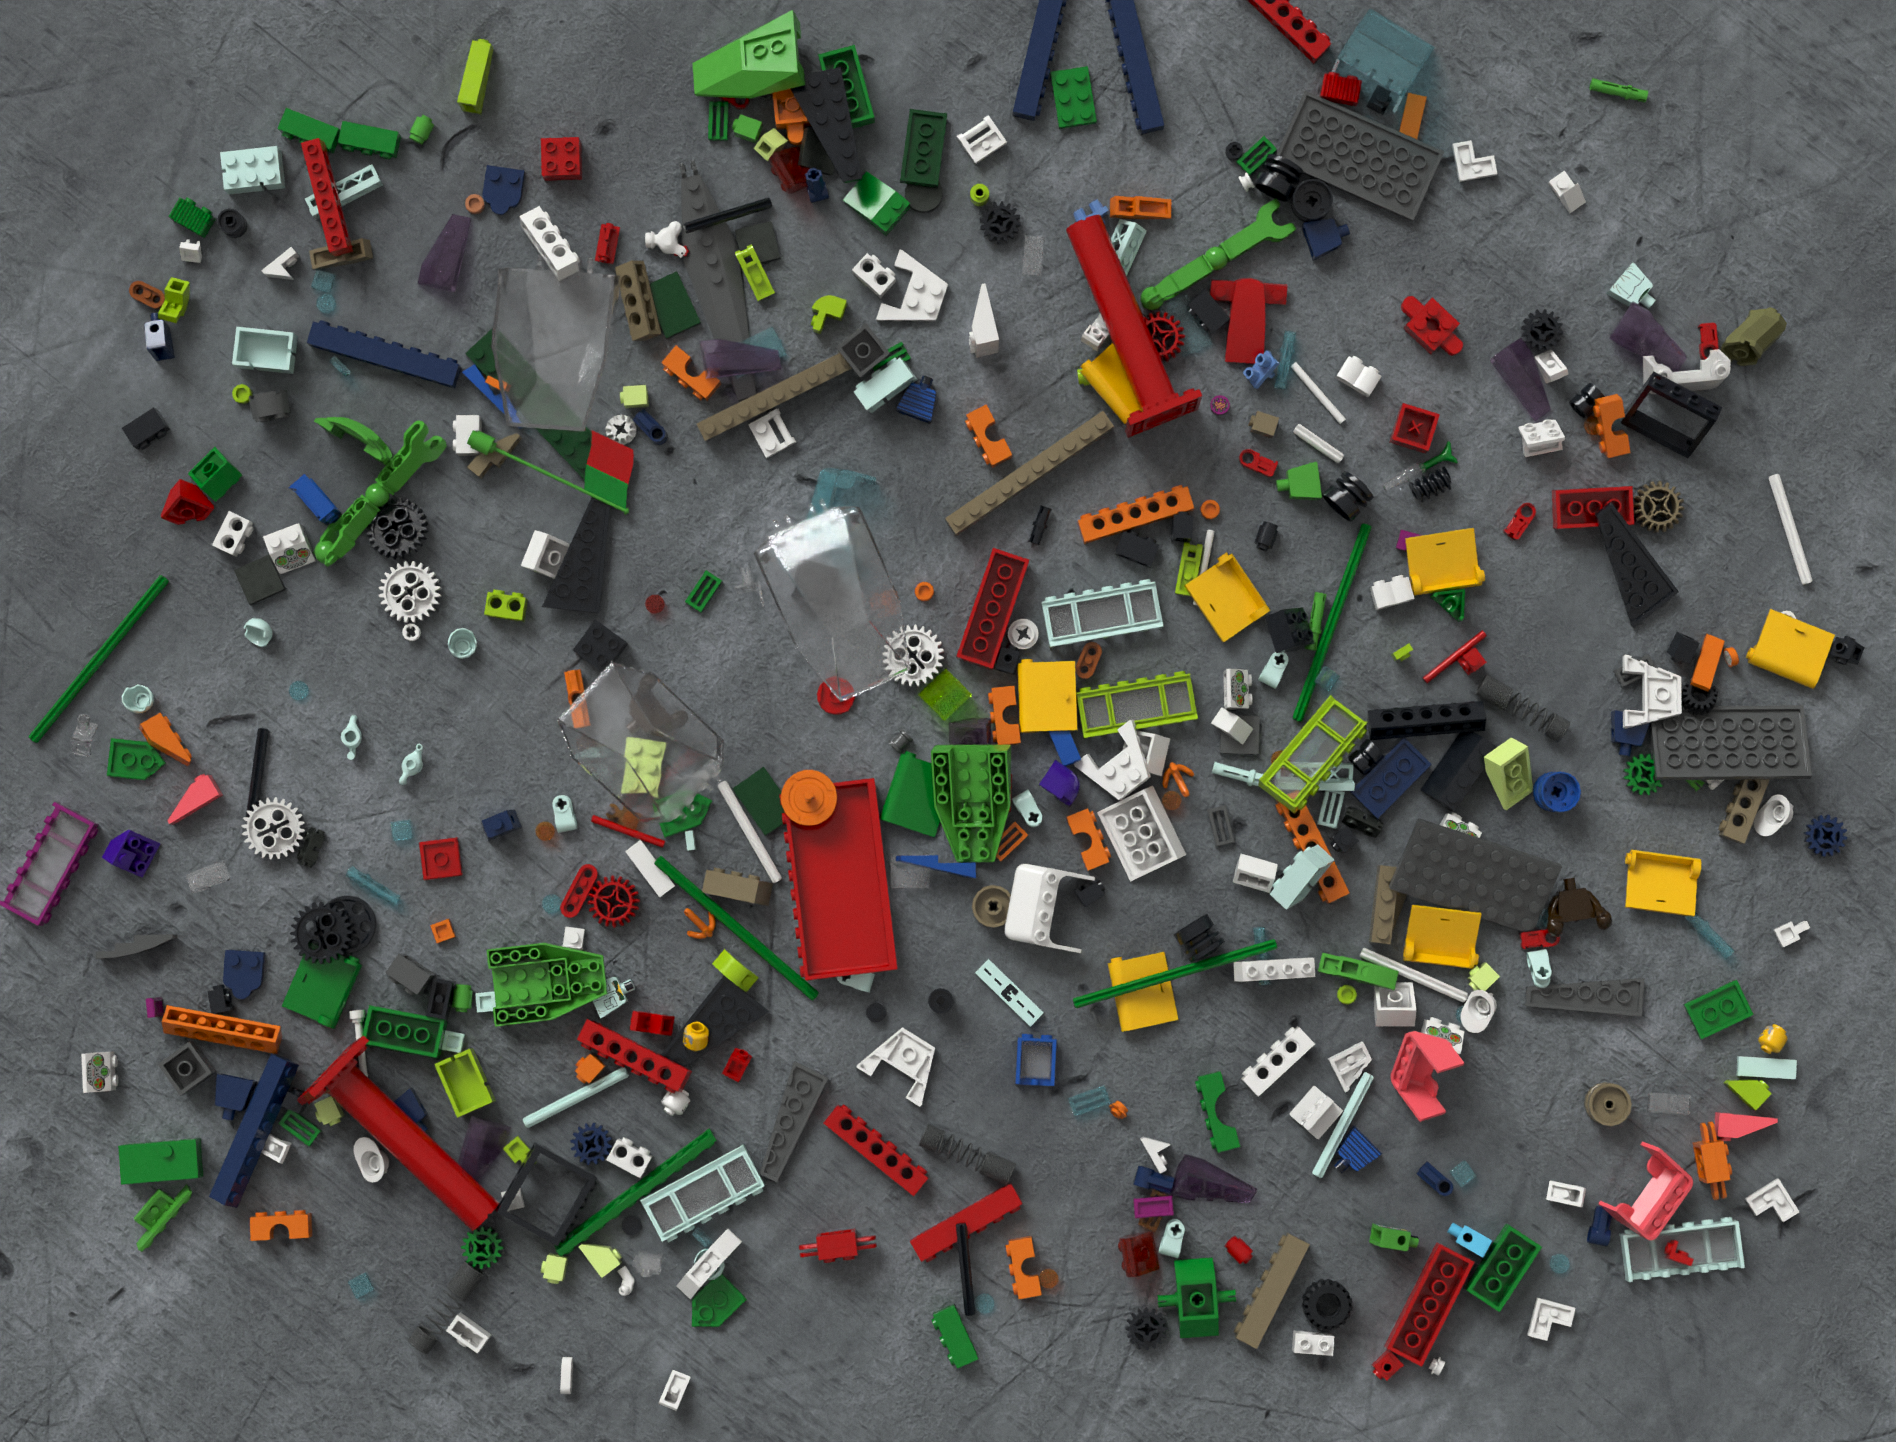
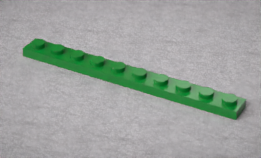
M707 1129L568 1233L563 1243L560 1242L558 1246L554 1244L559 1256L561 1257L572 1252L577 1244L588 1240L592 1233L604 1228L608 1221L616 1219L624 1209L632 1207L640 1197L648 1195L656 1185L663 1184L672 1173L679 1172L684 1164L695 1160L703 1150L711 1148L715 1141H717L711 1129Z

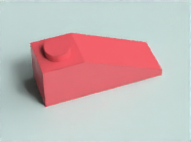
M202 774L194 779L195 782L189 786L169 817V824H176L223 796L212 775L205 776V774Z
M1715 1112L1714 1125L1716 1136L1719 1137V1140L1731 1141V1138H1739L1778 1123V1119Z

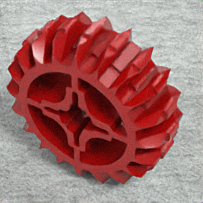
M1160 312L1156 313V318L1153 317L1152 313H1149L1150 320L1144 317L1147 327L1152 325V339L1161 350V353H1159L1161 360L1162 357H1165V361L1169 362L1168 355L1176 358L1174 351L1177 353L1181 352V349L1177 346H1184V342L1179 341V339L1185 338L1184 334H1179L1184 328H1177L1180 321L1178 320L1173 323L1175 318L1173 315L1168 320L1167 312L1164 313L1163 318L1160 317ZM1157 323H1165L1172 328V330L1163 331L1159 328ZM1156 329L1160 336H1165V338H1162L1163 346H1161V343L1158 339L1154 340V337H1156ZM1175 335L1174 344L1167 350L1165 341Z
M611 876V882H609L608 878L604 877L605 884L597 881L600 887H592V890L596 891V893H589L588 895L589 897H594L593 901H588V904H594V907L590 908L589 911L593 912L596 910L597 913L592 917L595 919L600 916L599 924L606 920L605 926L609 927L611 921L613 928H616L617 921H619L620 926H624L623 919L630 923L631 920L628 916H636L632 910H639L638 906H634V902H640V899H634V896L638 895L639 892L632 893L631 890L635 888V885L627 887L630 882L628 879L622 883L623 877L619 876L616 882L615 876ZM615 885V889L610 896L600 895L605 888ZM621 887L627 892L629 903L620 898ZM613 896H616V900L623 903V905L618 904L612 907V903L605 900V898L613 899ZM599 901L607 904V916L601 911ZM618 907L628 908L623 915L612 918Z

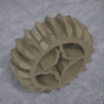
M1652 481L1649 486L1645 484L1643 485V490L1639 489L1637 491L1639 496L1633 497L1638 502L1633 503V507L1637 508L1634 511V515H1639L1635 520L1636 522L1643 521L1640 525L1641 527L1647 524V531H1651L1654 527L1655 533L1659 532V529L1665 532L1667 527L1669 529L1673 528L1672 523L1676 525L1679 523L1677 518L1683 517V514L1678 511L1684 510L1685 507L1679 506L1684 500H1678L1677 497L1681 493H1674L1675 486L1668 489V482L1662 487V481H1658L1657 485ZM1652 492H1660L1665 495L1660 499H1656L1655 497H1651L1648 494ZM1669 499L1672 503V513H1670V510L1667 508V502ZM1644 500L1647 501L1646 504L1650 508L1647 515L1644 510ZM1662 502L1660 504V509L1654 512L1656 510V504ZM1660 515L1662 517L1665 516L1668 520L1657 522L1652 520V518Z

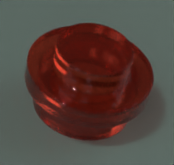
M651 595L646 599L645 606L650 613L657 614L664 609L665 603L661 596Z

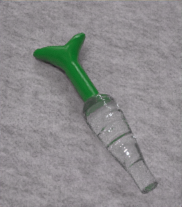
M1447 442L1441 454L1424 463L1417 462L1412 464L1390 481L1382 484L1384 490L1387 491L1393 487L1420 478L1426 473L1427 469L1442 461H1450L1457 464V459L1452 455L1451 443Z

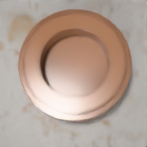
M472 194L467 197L465 207L471 214H479L484 210L485 202L481 196Z

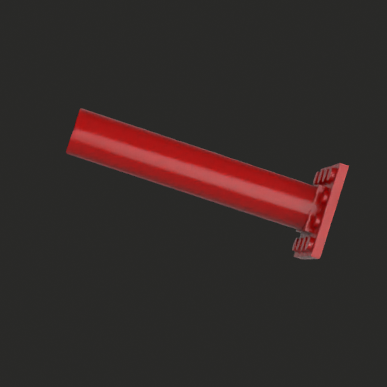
M1101 215L1089 216L1085 220H1079L1066 229L1067 235L1141 411L1132 412L1129 414L1130 417L1127 418L1125 428L1127 438L1198 410L1202 399L1200 389H1189L1183 392L1184 395L1180 397L1173 389Z
M363 1035L350 1044L297 1101L301 1105L305 1103L310 1104L323 1094L328 1093L466 1226L474 1231L488 1218V1214H491L496 1209L499 1202L356 1066L358 1062L355 1058L368 1048L366 1043L369 1040Z

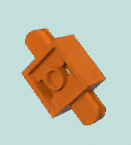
M791 89L772 93L777 130L787 129L789 142L793 145H801L804 128L811 125L799 103L796 101Z
M1712 1121L1708 1122L1707 1126L1705 1123H1700L1702 1141L1692 1142L1698 1178L1701 1182L1710 1183L1711 1194L1714 1200L1719 1199V1194L1721 1199H1725L1727 1194L1724 1181L1730 1180V1175H1732V1168L1730 1163H1727L1726 1157L1729 1155L1728 1146L1724 1144V1141L1717 1139L1715 1125Z

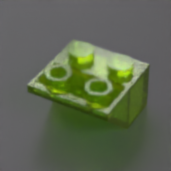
M945 668L918 696L945 722L972 697V694Z

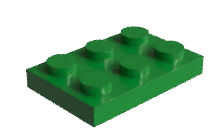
M1088 66L1050 72L1059 129L1096 124L1097 120Z
M1733 980L1683 1004L1701 1040L1754 1015L1737 980Z

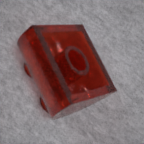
M799 146L777 151L768 159L772 166V173L778 176L781 181L780 186L782 190L788 194L795 193L808 186L805 174L809 169L798 166Z
M1153 1231L1135 1233L1119 1238L1118 1248L1122 1252V1269L1125 1271L1126 1277H1138L1160 1269Z

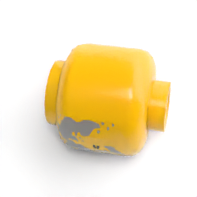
M693 1022L687 1025L684 1029V1046L692 1051L704 1049L708 1044V1028L700 1022Z
M1776 1024L1766 1026L1758 1038L1761 1049L1768 1054L1772 1052L1779 1053L1788 1040L1786 1031Z

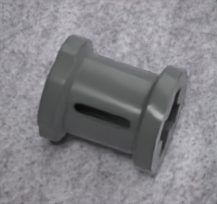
M900 729V733L892 741L888 742L899 754L902 753V749L909 742L913 741L903 729Z

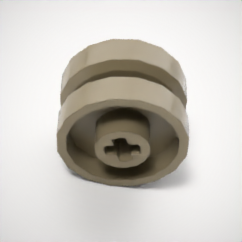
M990 885L983 887L977 892L973 899L972 910L979 923L993 928L1003 926L1006 923L1011 897L1008 890L1001 886ZM991 903H996L997 908L995 910L990 909L989 905Z
M1603 1082L1589 1089L1585 1095L1584 1106L1590 1119L1602 1125L1614 1126L1627 1119L1631 1112L1632 1103L1629 1094L1624 1088L1617 1084ZM1607 1101H1610V1103L1608 1104L1609 1108L1606 1107Z

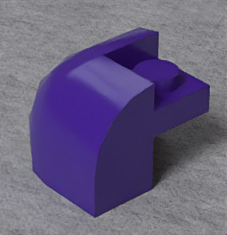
M1057 760L1054 761L1039 783L1040 787L1069 807H1071L1080 791V782L1077 775Z

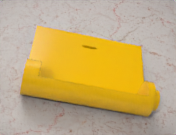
M1113 343L1093 361L1088 359L1080 366L1082 368L1080 373L1124 424L1127 423V418L1130 417L1129 414L1137 410L1141 411Z
M1474 528L1405 538L1410 584L1414 596L1481 586L1482 581H1485L1484 570H1480L1478 566Z
M1227 552L1217 558L1219 561L1217 564L1184 585L1222 642H1225L1271 611L1234 555H1228Z
M1770 609L1757 645L1754 648H1749L1746 658L1749 664L1814 689L1820 678L1835 635Z
M1022 659L1021 663L1017 664L1020 733L1077 730L1075 661L1033 662V659Z
M1630 850V853H1626L1625 864L1628 865L1625 908L1695 916L1697 879L1701 872V859L1639 850Z
M1412 905L1404 944L1403 961L1473 969L1474 965H1478L1479 955L1475 953V945L1481 913Z
M1165 952L1127 960L1117 957L1112 958L1111 963H1107L1112 987L1168 970ZM1171 981L1161 983V986L1157 984L1115 997L1122 1032L1178 1020Z

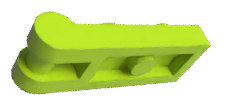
M752 244L743 251H736L735 255L757 301L774 294L773 287ZM751 255L753 261L746 264L744 258Z
M1184 541L1175 594L1191 597L1184 585L1198 577L1203 549L1202 544L1191 545L1190 542ZM1188 552L1195 553V558L1188 557Z

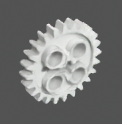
M405 561L404 567L397 563L398 569L396 570L390 567L392 573H384L387 580L381 579V582L385 585L379 587L380 590L384 591L379 597L385 599L381 602V605H388L385 611L389 612L392 610L390 616L394 617L397 615L398 621L404 617L405 623H408L409 618H411L413 623H416V617L423 621L424 614L430 617L428 611H436L433 605H439L440 603L436 601V598L442 596L437 593L442 588L435 585L439 582V579H433L436 574L434 572L428 574L430 568L426 567L423 570L422 563L416 567L415 561H412L411 566ZM415 574L416 581L411 584L408 583V576ZM421 581H424V584L416 588ZM395 586L401 587V592L398 595H393L392 593ZM408 588L414 589V590L412 591V593H413L412 596L407 595V594H408V591H407ZM422 589H427V597L421 599L419 592ZM405 596L399 603L396 602L398 599ZM406 601H412L413 603L410 610L404 609Z
M907 625L906 631H903L900 627L899 634L893 631L894 639L887 638L890 645L884 644L888 651L882 652V655L887 656L882 662L888 663L885 670H891L889 676L896 675L895 682L902 679L901 684L904 686L906 682H909L910 687H912L913 682H916L917 686L920 687V681L927 684V678L934 680L932 674H939L936 668H942L943 665L939 661L944 660V657L939 655L944 652V649H938L942 643L941 641L935 642L938 638L937 635L931 637V630L925 633V627L922 626L918 630L917 625H914L913 630ZM913 638H917L920 641L916 647L909 645L910 640ZM902 643H905L913 654L917 653L916 656L925 666L924 669H921L913 658L909 659L910 655L902 646ZM899 650L905 652V656L902 659L895 658V653ZM924 653L932 654V658L927 662L921 658ZM910 665L917 666V671L913 674L907 672V668Z
M277 797L274 798L273 802L266 798L265 804L259 800V807L253 804L254 811H246L250 815L249 818L243 817L247 824L241 825V827L246 828L247 831L243 832L242 835H248L244 842H251L249 849L255 847L254 854L261 851L262 858L269 854V859L272 860L273 854H276V857L280 859V853L287 857V850L289 849L291 852H294L292 846H300L297 839H303L299 832H305L304 829L300 828V825H303L304 822L298 820L302 814H295L298 809L297 807L290 809L291 802L284 805L285 799L278 803ZM275 810L282 811V820L275 821L272 814ZM258 818L265 820L266 825L263 829H257L254 825ZM285 820H289L288 824L276 829L277 833L268 832L260 837L257 836L258 833L269 829L270 823L277 825ZM285 827L291 829L292 834L289 838L281 836V830ZM268 835L274 839V843L270 847H266L263 844L264 837Z

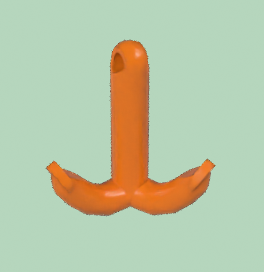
M1171 762L1163 775V788L1166 789L1168 787L1169 777L1172 774L1182 795L1188 797L1189 790L1179 771L1189 776H1194V773L1184 765Z
M689 908L684 910L685 915L702 931L701 933L687 931L688 936L696 939L711 938L713 936L716 925L715 916L708 911L709 926H707Z

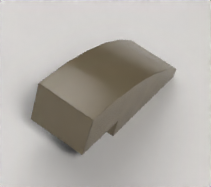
M361 238L351 241L353 252L336 257L329 253L328 246L310 250L312 269L337 267L373 259L370 240Z
M517 433L495 442L497 443L496 447L511 454L522 437ZM496 451L492 454L488 453V455L480 453L467 468L482 479L493 464L500 468L508 457Z

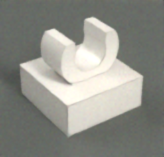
M188 239L185 243L181 242L179 247L181 260L201 263L200 241H197L196 244L190 243Z
M521 1188L507 1211L525 1207Z

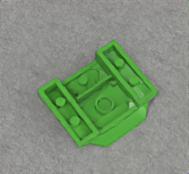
M344 417L316 418L314 420L320 427L339 439H342L346 432L367 445L364 451L385 466L394 457L389 446L377 434L357 421Z

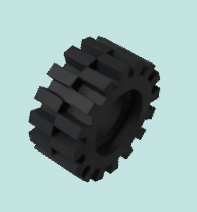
M1687 682L1681 694V704H1685L1683 708L1685 710L1689 708V713L1695 711V715H1698L1699 712H1701V715H1705V712L1708 714L1714 708L1717 701V688L1713 686L1709 691H1705ZM1701 692L1706 696V700L1703 702L1697 701L1692 697V693Z

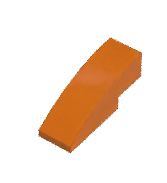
M1114 196L1110 198V218L1170 219L1171 199Z

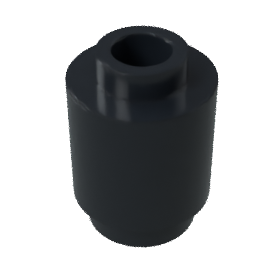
M1263 521L1254 541L1257 545L1256 548L1263 551L1273 548L1278 533L1277 525Z

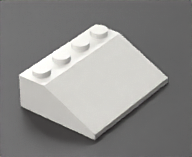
M985 283L981 285L972 323V332H969L971 353H975L976 358L998 353L999 337Z
M1153 786L1097 812L1130 882L1186 855Z

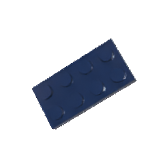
M1403 738L1350 793L1378 819L1432 764L1410 742Z

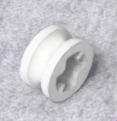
M1247 172L1244 177L1239 176V180L1246 192L1251 187L1255 188Z
M410 623L404 626L402 634L405 639L416 641L419 639L421 631L417 625ZM414 627L416 635L408 637L409 632L407 630Z

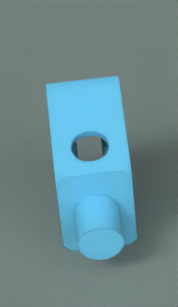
M1452 1223L1447 1232L1457 1238L1456 1243L1482 1258L1492 1242L1489 1238L1466 1225L1462 1228ZM1466 1233L1473 1237L1471 1242L1463 1239Z

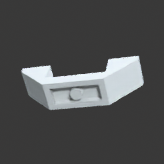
M1099 314L1092 325H1089L1081 338V342L1098 351L1109 336L1101 314Z
M727 1229L686 1273L677 1287L691 1299L742 1241Z

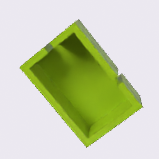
M473 1048L434 1064L457 1118L496 1101L490 1086H485L484 1084L487 1082V1079Z

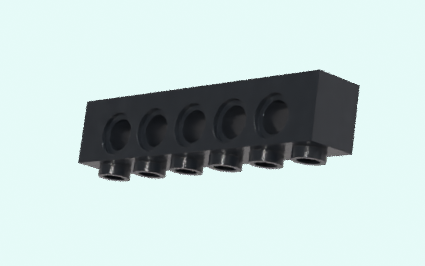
M1483 701L1368 710L1367 726L1370 740L1485 731L1486 714Z

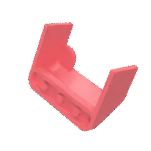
M1417 1031L1408 1032L1404 1036L1391 1072V1082L1419 1122L1446 1113V1110L1436 1098L1439 1087L1438 1083L1431 1076L1433 1070L1435 1069L1437 1073L1463 1066L1464 1061L1446 1039Z
M1642 1141L1640 1145L1652 1155L1647 1163V1171L1653 1176L1632 1207L1626 1203H1620L1614 1207L1602 1201L1599 1202V1205L1614 1219L1647 1240H1654L1659 1236L1691 1190L1693 1179L1661 1148Z

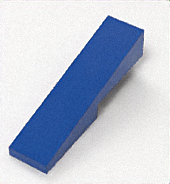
M475 364L462 372L519 429L523 428L522 423L503 393L501 392L495 396Z
M938 855L896 856V861L970 879L976 878V863H938Z

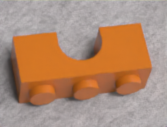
M675 345L661 362L664 366L663 370L672 377L674 374L679 378L677 382L684 388L689 386L694 391L692 394L699 400L705 399L708 401L721 385L720 380L706 369L697 377L688 375L686 369L692 359Z
M1618 394L1595 399L1596 406H1593L1595 417L1598 418L1596 430L1601 437V442H1599L1601 453H1604L1607 458L1631 453L1628 435L1623 430L1612 431L1611 429L1615 420L1625 417L1622 398Z
M987 404L966 414L967 420H965V424L969 431L973 430L976 436L973 439L977 447H982L984 451L982 457L986 465L990 464L993 468L1012 458L1013 455L1004 438L993 442L988 440L985 435L986 429L995 424Z
M1015 687L991 688L992 693H988L989 704H993L994 712H990L991 723H995L996 731H992L993 742H997V745L1020 744L1019 724H1008L1002 717V713L1007 707L1016 706Z
M1087 808L1067 816L1066 819L1073 835L1086 833L1091 838L1090 848L1080 853L1087 871L1109 863L1108 858H1111L1108 848L1102 845L1101 840H1104L1100 829L1096 830L1094 822H1097L1093 811L1089 812Z
M294 1210V1214H286V1211H275V1215H267V1212H256L255 1216L250 1217L251 1241L273 1239L274 1228L277 1224H283L288 1228L289 1239L312 1237V1214L306 1213V1210Z
M1027 1236L1008 1240L1009 1245L1005 1246L1007 1257L1011 1256L1012 1264H1009L1010 1275H1015L1016 1283H1012L1014 1295H1018L1019 1299L1041 1296L1038 1274L1027 1275L1021 1269L1022 1262L1025 1259L1035 1257L1032 1237Z

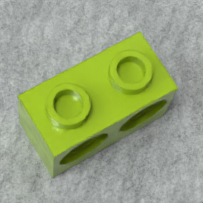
M493 589V593H487L485 616L525 621L528 599L523 597L524 594L512 592V595H505V591ZM501 599V606L497 609L493 608V601ZM514 602H520V609L515 612L512 611L511 605Z

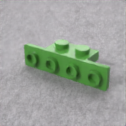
M186 1184L175 1198H172L159 1188L137 1213L134 1220L147 1229L136 1243L139 1251L142 1252L145 1248H149L153 1243L154 1237L165 1229L166 1223L170 1218L173 1219L182 1204L190 1200L192 1194L190 1186Z

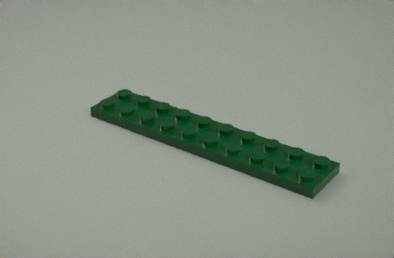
M492 328L465 354L487 377L489 375L508 386L506 392H502L505 397L585 480V469L591 449L592 432L500 334Z

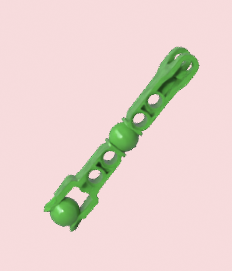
M1278 199L1263 205L1258 211L1254 223L1228 238L1218 247L1209 248L1205 255L1203 254L1171 275H1168L1155 287L1145 288L1140 295L1143 308L1157 310L1165 301L1176 297L1213 273L1214 270L1223 269L1227 262L1229 263L1261 242H1281L1296 230L1293 223L1279 226L1272 220V214L1280 207Z
M423 421L414 422L406 430L402 448L379 473L378 478L375 479L377 483L370 485L366 490L365 496L362 494L335 523H331L327 527L313 552L320 563L328 567L355 546V540L376 517L377 512L380 511L378 507L388 502L390 494L394 495L395 492L400 490L423 463L436 460L445 450L446 441L440 436H433L424 442L429 429Z

